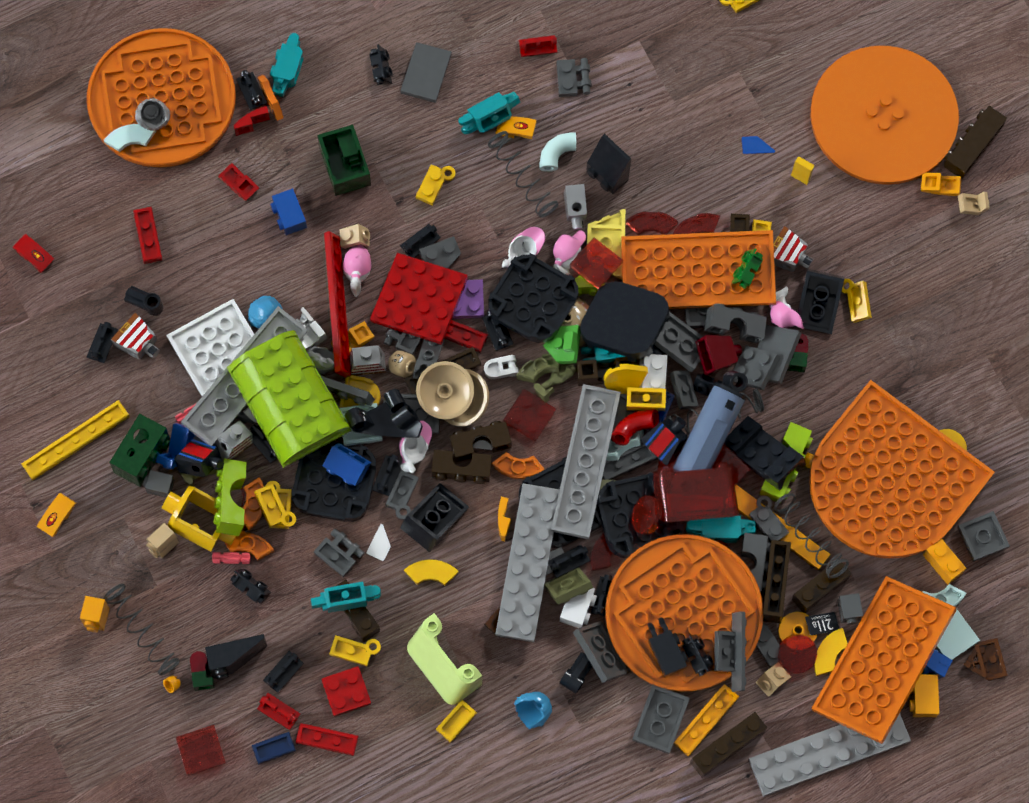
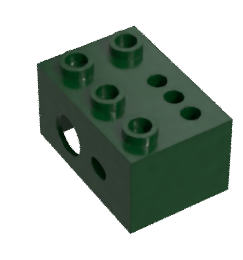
M353 124L317 135L319 149L335 196L371 186L370 172Z
M139 413L109 462L113 472L141 488L145 476L149 475L150 470L154 467L157 456L163 450L166 451L170 445L167 428ZM137 430H139V433L137 434V436H136L135 439H134V433H135Z

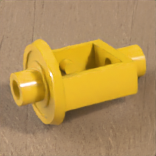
M189 486L182 497L173 492H170L161 509L172 514L167 526L174 533L210 552L218 540L232 545L236 538L234 535L216 533V530L213 535H210L200 530L197 524L191 525L181 519L189 502L215 515L217 513V508H214L216 498L193 486Z

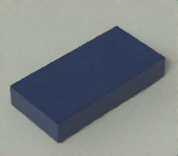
M289 732L252 745L258 765L296 751Z

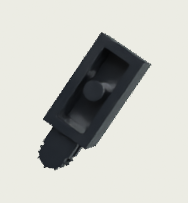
M661 617L658 620L664 633L657 635L654 625L651 622L648 623V629L653 637L648 642L664 677H668L687 668L686 663L689 660L684 651L681 652L678 647L680 641L677 634H672L671 630H668L664 619Z

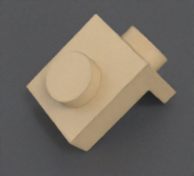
M982 192L978 195L965 193L958 195L960 213L980 215L989 209L987 192Z
M356 224L339 229L342 248L347 249L360 244L365 247L370 246V232L368 228Z
M778 662L764 672L756 681V684L767 696H770L776 689L787 682L791 676Z

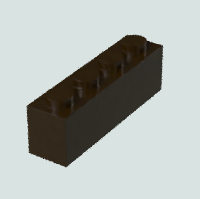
M988 106L985 111L982 109L976 117L978 119L976 123H971L965 131L967 133L965 137L961 136L955 143L956 148L954 151L950 150L944 158L946 160L944 167L956 176H961V179H963L1007 120V117L991 106Z
M771 540L763 605V621L782 622L791 542Z
M754 712L695 755L690 763L701 778H703L766 731L767 726L757 713Z

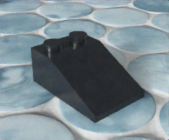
M604 134L589 158L586 170L591 178H596L600 182L601 187L605 191L614 194L629 180L631 158Z
M811 269L807 270L798 308V314L802 319L805 329L832 334L845 277Z
M439 483L406 516L400 529L428 552H431L469 509V506Z
M264 634L205 647L212 677L217 678V680L228 678L230 674L235 673L265 649L267 642Z

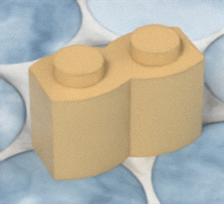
M165 523L146 539L148 542L146 546L149 548V552L155 558L159 556L161 559L179 543L176 534Z

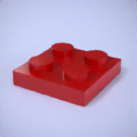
M359 666L321 679L334 717L371 705Z

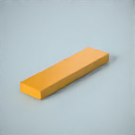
M724 684L673 744L689 757L740 696L732 692Z

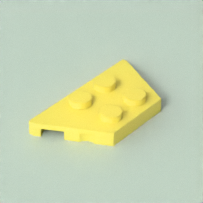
M622 209L619 213L605 216L601 220L587 225L586 262L593 266L604 265L605 272L620 280H623L621 236H625L626 209Z

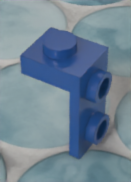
M174 423L168 453L159 454L156 458V463L162 464L166 469L177 467L174 458L189 443L191 431L181 424Z

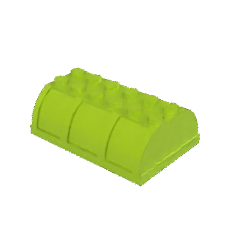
M287 331L245 352L227 366L228 372L283 468L351 432L348 422L345 420L312 359H310L296 331Z

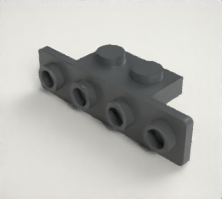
M743 611L732 613V632L715 631L714 671L732 672V692L745 691L746 686L745 666L747 661L745 647L747 640L745 637V627L747 620Z

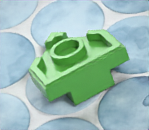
M561 326L554 338L543 344L545 349L559 364L577 363L581 334L580 326Z

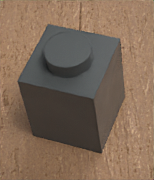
M150 470L149 476H145L143 486L147 494L167 498L169 493L172 492L175 480L173 475Z
M859 593L839 596L837 601L841 623L847 622V625L859 623L863 617Z

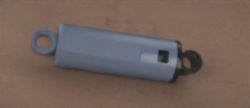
M733 370L728 371L723 377L724 385L715 382L674 464L673 469L680 473L671 482L672 489L676 493L690 496L696 490L695 481L699 483L706 481L747 398L739 393L748 384V379L743 373ZM737 377L738 382L736 385H733V379ZM686 481V487L682 490L681 484Z

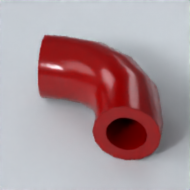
M656 409L640 410L626 416L613 430L611 439L618 445H627L632 436L638 431L653 429L659 424L658 411Z

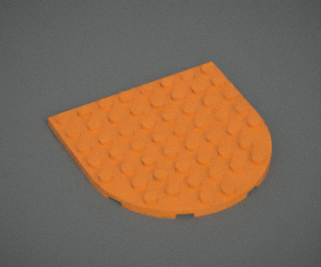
M870 380L820 442L812 460L809 483L812 501L820 519L827 529L841 542L866 555L879 558H903L919 554L937 543L940 539H943L995 472Z

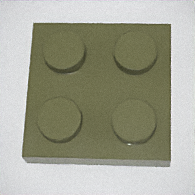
M579 567L546 582L544 585L557 604L566 603L571 598L583 595L593 588L591 581Z

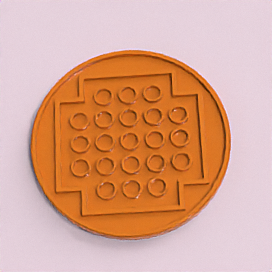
M168 28L150 29L122 39L101 57L89 80L87 109L92 126L104 143L103 140L117 128L138 124L135 119V111L142 101L155 98L165 103L170 110V120L166 126L156 130L147 146L132 144L119 152L109 145H105L116 155L138 165L172 167L190 162L202 156L222 138L234 115L236 90L233 75L227 62L207 41L182 30Z
M870 46L842 56L823 73L812 97L810 119L818 145L835 166L859 180L891 185L922 177V174L929 173L941 163L955 140L959 123V111L955 94L948 80L927 59L899 47Z
M697 535L666 536L653 540L637 549L623 562L616 572L609 587L606 600L607 630L619 658L642 680L670 691L692 692L704 690L726 681L732 677V672L713 670L699 677V674L695 673L690 661L696 659L695 655L688 658L687 668L664 677L648 642L653 637L647 624L651 622L655 627L657 635L664 633L658 620L662 617L668 630H671L672 634H677L680 641L678 647L681 652H685L682 647V641L686 638L690 639L689 636L697 634L704 642L706 654L710 655L714 663L715 631L732 632V613L743 611L747 620L745 627V637L747 640L745 657L746 661H748L756 648L762 630V596L755 577L748 566L726 546Z

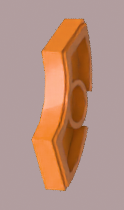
M265 75L258 76L259 84L277 121L283 119V113L272 91L269 80Z
M506 452L491 463L498 472L514 479H525L528 476L531 477L545 470L534 455L526 459H519Z
M260 477L243 487L246 493V502L243 507L245 509L244 525L248 531L258 523L263 515V511L254 493L256 490L264 487Z
M241 531L240 535L236 536L232 545L225 543L229 552L250 553L257 561L275 552L264 538L245 531Z

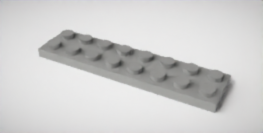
M278 306L232 362L245 352L287 331H296L298 338L301 340L308 332V329ZM227 368L181 421L183 426L210 446L217 441L220 434L229 427L247 405Z
M586 384L582 386L551 530L556 533L589 539L621 393L619 391Z
M522 484L495 636L529 642L535 641L554 534L551 527L560 489Z
M899 713L883 744L840 724L756 755L748 760L764 797L911 742V739Z

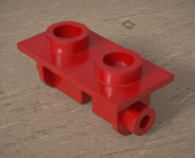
M555 35L518 40L521 57L558 53Z
M269 693L261 698L260 705L257 710L288 730H291L301 713Z

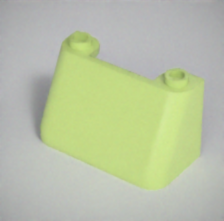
M433 613L422 623L410 639L407 650L444 701L450 705H455L482 686V674L472 664H465L458 669L439 646L437 636L442 631V623Z

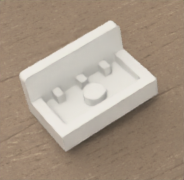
M651 354L649 357L645 356L644 359H640L639 366L648 367V373L639 388L665 389L667 355Z

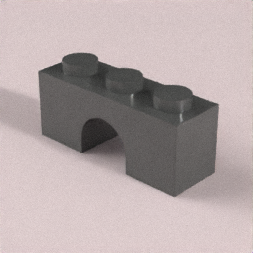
M717 303L707 309L704 331L723 335L729 331L730 323H734L740 330V340L757 344L765 337L767 317L760 316L757 312L748 313L740 308L731 309L725 307L724 304Z
M744 533L741 556L748 557L754 561L755 568L751 572L759 586L760 593L761 591L765 592L766 580H763L764 572L767 573L768 561H765V557L770 552L771 542H767L768 536Z

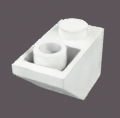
M595 588L588 590L583 595H577L566 602L560 616V622L576 628L583 627V624L587 625L591 615L588 613L589 607H594L597 595H594Z

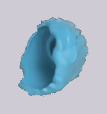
M259 297L250 304L248 311L250 325L260 328L278 306L283 309L274 297Z
M541 692L522 694L520 697H517L514 703L518 717H520V720L523 721L528 729L543 726L552 713L550 699Z

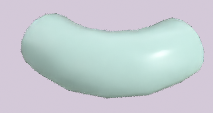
M576 132L557 135L547 142L541 151L539 162L541 171L550 172L557 170L561 154L568 151H576Z

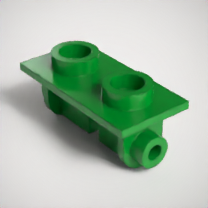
M756 248L748 250L743 254L741 266L733 273L734 279L732 284L740 282L739 286L744 289L750 286L755 276L754 273L750 272V269L756 272L763 261V255L756 252Z

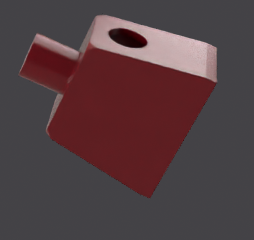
M705 335L695 341L705 376L738 362L737 356L742 354L741 345H734L730 336Z

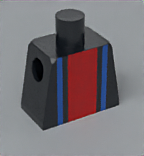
M677 417L674 422L668 418L660 422L642 437L640 441L665 465H668L676 460L688 438L682 431L686 422L680 417Z
M197 436L174 458L179 473L201 477L208 476L213 469L221 470L224 466V460L221 458L218 447L215 444L212 446L206 444Z

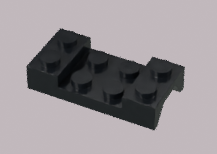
M749 416L727 436L723 444L724 450L779 491L782 489L786 477L796 467H804L806 465L804 456L790 446L787 448L764 431L762 425Z

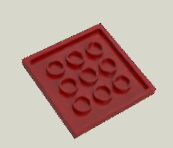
M397 253L370 321L442 345L468 280V275Z

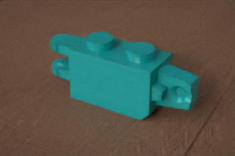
M362 581L328 587L324 589L325 592L320 593V597L311 598L310 600L312 609L322 608L323 611L328 610V613L365 607L367 602L380 598L381 589L377 585L364 586Z

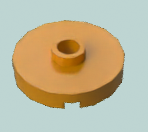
M798 611L789 613L783 617L782 622L779 624V638L782 644L790 650L802 651L808 649L817 638V634L810 635L805 619L809 615ZM795 628H800L802 632L800 634L796 633Z

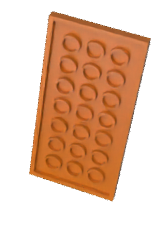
M773 230L621 236L623 283L660 294L667 300L669 309L709 308L717 303L724 304L725 307L776 305ZM756 248V252L763 255V261L756 272L750 269V272L755 274L750 286L744 289L739 286L740 282L732 284L734 279L733 273L741 266L743 254L748 250Z
M886 576L812 706V711L883 744L953 618L956 607Z

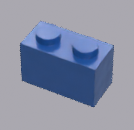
M293 188L272 196L273 203H270L273 213L278 214L279 219L277 223L280 231L284 229L285 234L289 235L307 228L305 217Z
M337 443L332 446L322 466L330 474L343 478L345 483L357 485L362 481L371 462L342 444Z

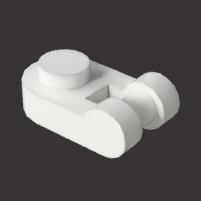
M508 355L488 360L484 365L486 377L489 379H499L516 376L519 371L515 364L517 361L516 356ZM508 364V369H503V365Z

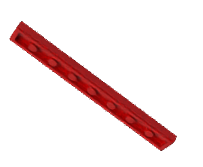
M328 231L324 233L334 366L335 373L347 378L351 376L341 244L340 237Z

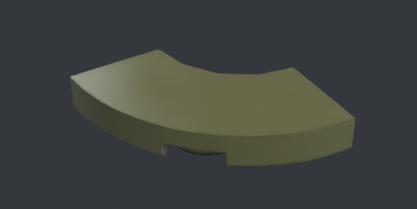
M550 353L543 354L542 357L533 361L530 360L524 364L516 377L517 380L535 383L544 374L560 372L563 364L556 362Z

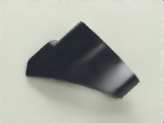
M398 389L386 392L383 396L385 403L372 410L365 411L355 407L345 413V418L355 433L386 437L419 438L423 427L415 411L406 404Z

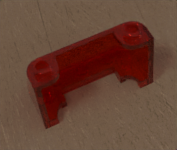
M718 462L716 466L710 469L673 471L670 470V467H660L659 471H653L656 518L659 520L675 522L739 515L732 467L727 462Z

